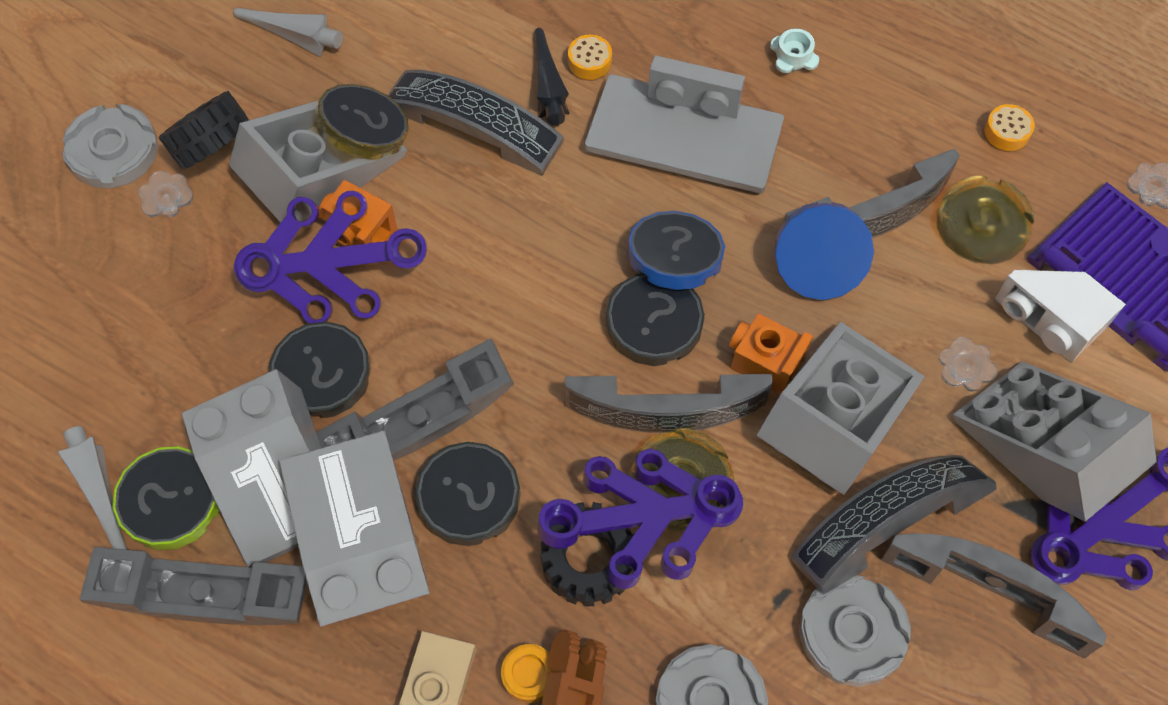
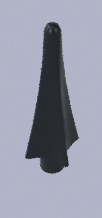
M538 27L534 31L538 60V117L546 116L547 122L550 125H560L565 121V114H570L565 102L569 93L551 56L544 30Z

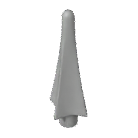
M235 8L233 11L235 17L288 39L321 57L324 46L338 49L343 41L341 31L328 28L326 14L274 13L245 8Z
M83 426L72 427L63 433L68 448L58 451V454L93 508L112 548L128 550L113 511V498L103 446L95 445L93 436L88 438Z

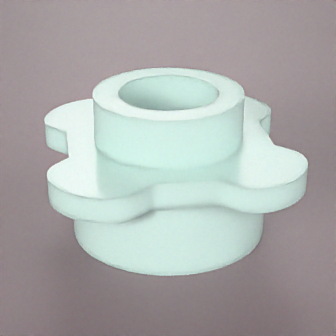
M790 29L781 36H776L771 40L770 48L776 52V68L780 72L790 73L792 70H799L801 68L813 70L819 64V56L813 52L815 47L814 38L807 31Z

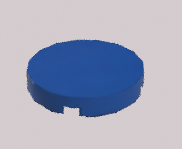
M816 202L802 206L787 217L779 228L775 240L776 266L788 287L804 297L820 300L841 297L859 286L870 271L874 256L872 234L859 214L843 204L834 202L820 204Z

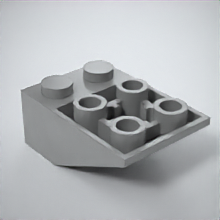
M1023 361L953 414L954 421L1041 500L1085 522L1157 462L1150 412Z

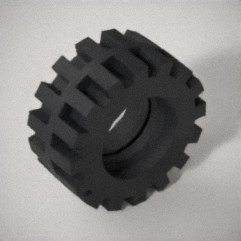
M227 91L212 98L207 103L202 104L194 111L185 115L184 118L178 120L159 136V140L183 170L197 162H201L207 156L214 154L221 147L230 143L237 135L239 123L249 121V118L231 93Z
M584 502L575 504L580 508L581 512L602 509V503L593 502L592 507L589 508L584 507ZM560 524L550 527L552 531L557 533L568 532V529ZM630 527L581 536L594 535L608 543L613 556L616 552L624 550L634 534H632ZM541 540V563L547 583L550 582L553 591L558 596L563 594L567 597V602L575 605L577 601L585 602V607L594 606V602L602 601L603 604L612 601V597L615 594L621 595L626 590L618 588L610 582L607 574L609 564L604 570L595 574H583L574 570L569 565L566 558L568 547L562 549L553 548ZM627 564L616 566L620 574L631 575L634 573L633 568Z

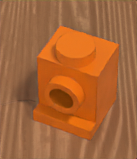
M345 179L334 193H329L324 197L319 206V218L327 222L336 210L337 200L342 193L356 191L366 198L368 202L366 215L360 220L353 221L337 241L343 246L388 241L390 236L398 231L391 204ZM355 196L347 198L343 205L344 211L348 215L357 214L361 209L360 200Z
M758 313L751 325L742 321L730 341L729 348L735 350L731 369L740 374H772L771 390L781 395L805 361L813 335L805 331L801 335Z

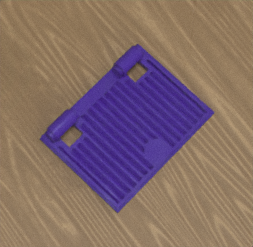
M1106 182L1027 257V260L1037 270H1040L1046 264L1054 271L1086 272L1126 304L1109 327L1131 345L1138 339L1143 341L1159 354L1153 363L1163 371L1168 372V228Z

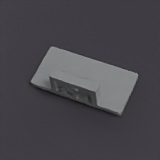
M654 55L650 67L649 83L613 74L608 76L585 141V150L731 187L763 193L784 116L779 113L741 105L745 76Z

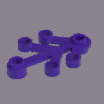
M346 191L339 196L336 210L304 252L283 254L301 227L313 225L319 217V208L312 199L297 197L288 204L286 217L266 243H252L240 250L235 259L234 271L238 281L245 288L255 292L274 290L301 311L302 317L308 323L328 321L333 313L332 303L323 295H310L286 274L307 271L349 303L351 310L356 316L370 318L380 311L381 298L379 294L372 289H362L336 268L392 261L401 268H413L424 261L428 247L422 234L416 230L405 228L394 232L388 241L333 248L353 221L363 218L368 210V202L361 193ZM355 196L361 202V209L355 215H348L344 211V202L347 198ZM305 202L311 207L312 214L308 220L301 222L296 218L294 212L298 204ZM405 239H411L417 245V252L411 258H405L399 252V245ZM258 258H264L269 264V271L263 277L257 276L252 268L254 261ZM362 294L372 296L375 301L374 309L369 313L362 312L357 306V300ZM314 300H318L325 305L326 312L321 319H315L309 314V305Z
M1168 447L1156 456L1157 462L1149 468L1150 475L1110 505L1108 502L1090 517L1085 524L1071 534L1070 514L1047 503V533L1041 535L1031 547L1030 562L1032 567L1058 585L1070 584L1077 580L1081 574L1115 579L1121 587L1127 590H1138L1147 584L1152 578L1153 570L1149 561L1143 556L1130 554L1121 559L1088 552L1087 550L1099 541L1153 549L1157 556L1168 561V546L1164 542V535L1168 536V525L1160 528L1125 522L1164 491H1168V474L1164 470V467H1168ZM1049 552L1058 553L1064 560V567H1058L1053 564L1048 557ZM1126 565H1132L1138 569L1140 580L1132 579L1127 574Z
M646 449L640 452L636 459L634 474L637 480L616 469L615 464L606 457L598 456L591 458L585 465L583 482L590 491L594 493L611 491L631 504L581 512L580 508L573 502L565 499H555L546 503L540 511L538 534L545 544L557 549L572 546L581 535L640 526L624 550L616 552L611 557L607 572L608 578L614 586L621 589H629L639 582L643 569L642 563L669 523L674 520L692 518L680 540L672 542L665 547L660 562L661 569L667 577L674 580L687 578L693 570L696 552L713 527H727L739 518L743 509V497L737 484L726 476L711 475L703 480H699L668 462L662 452L656 449ZM653 463L659 470L648 471L643 467V464ZM600 470L609 477L597 479L591 473ZM663 482L683 496L665 498L645 485H656ZM716 500L720 502L724 508L714 507L710 505L707 501ZM560 524L565 526L568 532L557 533L552 531L550 527ZM673 555L681 556L686 560L687 564L684 566L674 565L669 557ZM627 564L633 568L634 573L631 575L620 574L616 566Z

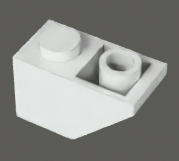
M1014 270L1008 275L995 297V300L1003 306V309L1011 318L1024 323L1042 339L1048 349L1061 354L1070 363L1108 328L1126 305L1086 272Z

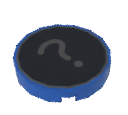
M679 211L657 212L642 218L632 228L627 254L631 267L637 273L639 269L642 273L648 275L647 281L654 285L674 290L692 289L704 285L706 278L712 275L715 277L720 272L725 244L721 233L710 222L694 214Z

